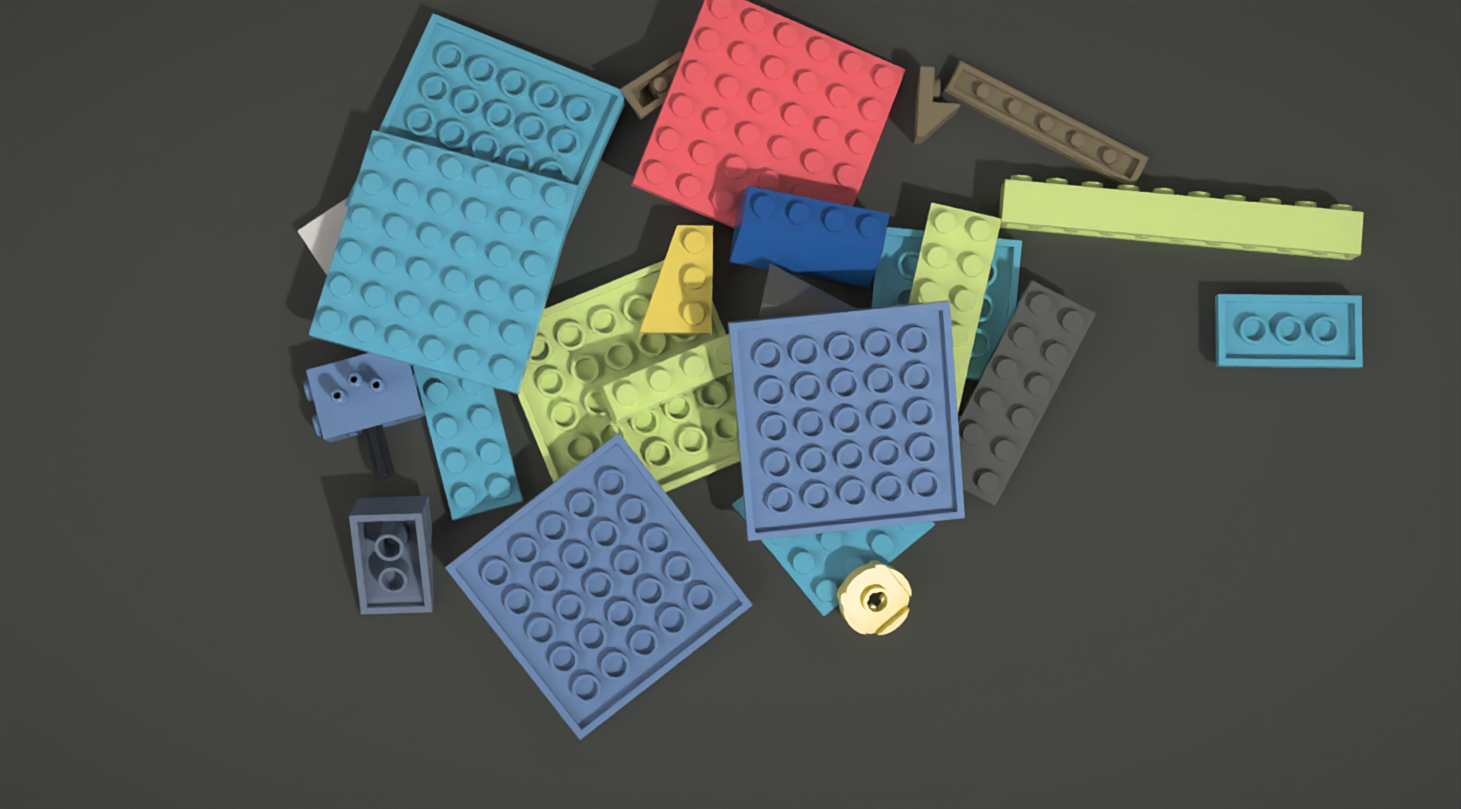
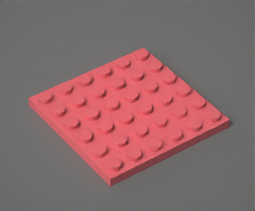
M704 0L631 186L732 228H735L740 193L748 186L854 206L906 69L746 0Z

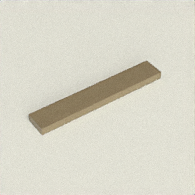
M961 60L943 91L944 95L1119 185L1135 186L1149 157Z

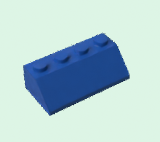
M748 186L740 193L729 262L762 269H769L771 263L789 274L869 288L884 249L889 214Z

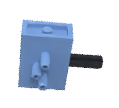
M367 353L306 370L308 380L303 381L308 401H314L317 414L313 415L312 419L317 435H323L324 440L331 443L363 434L374 479L382 481L392 478L395 475L384 428L426 417L413 365Z

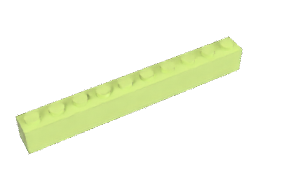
M1012 175L1011 180L1005 179L1001 185L998 218L1002 219L1000 228L1352 260L1361 255L1364 212L1352 211V206L1341 204L1331 205L1330 209L1317 208V203L1309 201L1295 202V206L1281 205V200L1276 198H1261L1259 202L1245 201L1246 197L1242 195H1225L1224 199L1210 198V193L1201 191L1189 192L1188 196L1174 195V190L1168 188H1155L1153 193L1140 192L1139 187L1134 185H1118L1117 189L1103 188V184L1099 182H1082V186L1068 185V181L1065 179L1049 178L1046 179V183L1032 182V177Z

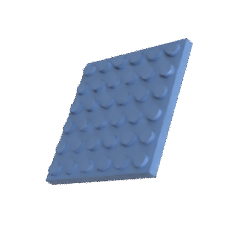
M948 300L728 322L748 541L965 518L951 312Z
M620 433L613 436L445 567L580 740L753 606Z

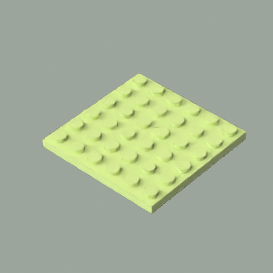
M665 260L544 309L518 397L553 483L617 433H620L665 492L740 462L732 374L700 386L617 425H614L601 396L602 386L726 335L713 301L712 335L640 334L642 323Z

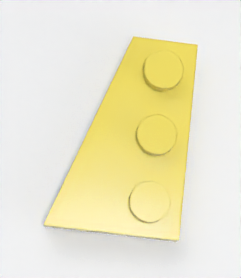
M677 225L642 323L640 334L712 335L713 226Z

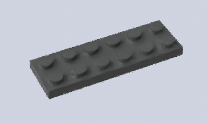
M1033 280L1029 281L958 417L963 490L996 506L1096 315L1095 312Z

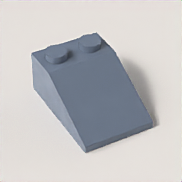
M429 495L357 498L349 514L361 615L433 612V546Z

